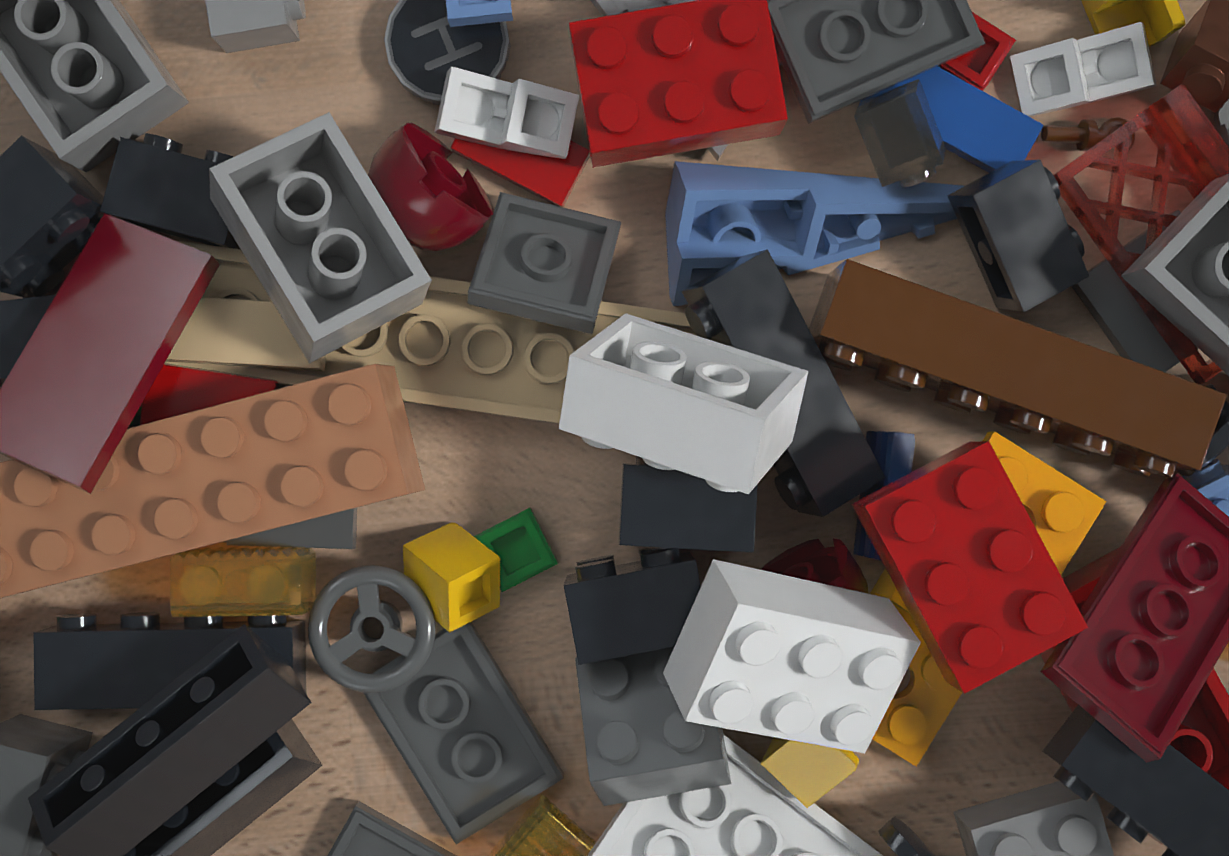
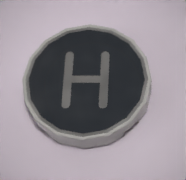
M399 0L389 15L384 37L388 63L403 87L416 97L418 96L424 101L432 102L435 105H440L446 74L451 67L500 79L501 73L506 67L511 48L506 21L450 27L447 17L446 0Z

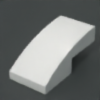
M1142 22L1079 40L1070 38L1010 56L1021 111L1029 117L1157 86L1145 26Z
M451 67L446 74L434 133L492 147L564 159L568 155L579 95L523 79H517L514 83Z

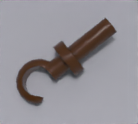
M1119 117L1107 120L1100 128H1098L1094 120H1082L1077 127L1045 125L1041 131L1042 141L1075 143L1079 151L1090 152L1095 148L1096 144H1107L1110 131L1114 126H1118L1125 134V142L1119 151L1126 153L1134 145L1135 130L1131 123Z

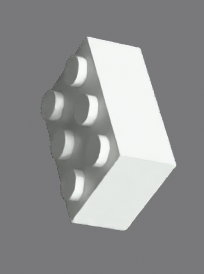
M625 313L569 356L559 429L582 437L585 443L593 447L602 449L615 448L641 457L651 467L661 470L676 469L705 479L708 485L717 490L725 492L740 491L749 494L793 441L808 371Z
M713 559L663 674L682 716L687 722L865 754L921 641L889 598Z

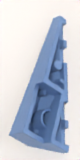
M675 161L665 211L669 296L672 305L682 306L688 304L681 291L742 256L768 249L778 270L783 269L787 275H792L880 250L881 240L913 232L918 239L935 234V225L957 219L947 195L964 187V185Z

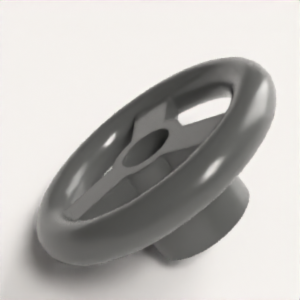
M367 565L355 567L334 577L316 597L308 622L309 644L318 665L336 683L358 692L379 693L389 691L411 680L428 660L435 640L433 610L422 589L405 574L384 566ZM378 585L396 591L408 602L416 621V637L402 632L403 621L399 610L390 602L380 600ZM357 587L359 608L351 618L350 633L330 646L327 635V623L330 612L342 595ZM367 617H375L382 622L384 632L381 638H371L365 633L364 621ZM361 648L372 652L383 651L389 648L406 656L398 666L377 674L361 673L342 663Z

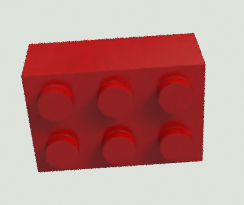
M696 0L569 22L571 47L592 168L779 136L788 120L767 0Z
M989 441L967 442L852 503L945 681L965 694L1089 628Z

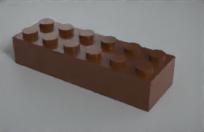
M846 259L828 274L809 326V330L826 363L830 366L851 371L852 366L861 367L862 365L875 369L877 373L874 380L881 384L906 392H911L912 387L917 389L928 388L936 391L934 402L964 413H970L971 409L995 412L993 423L1001 427L1028 435L1031 430L1048 434V432L1054 433L1055 437L1052 444L1086 456H1090L1091 452L1105 456L1115 455L1112 466L1144 477H1150L1152 473L1173 478L1175 470L1201 471L1227 394L849 259Z

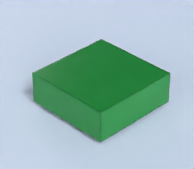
M531 507L474 536L500 557L501 592L559 563Z

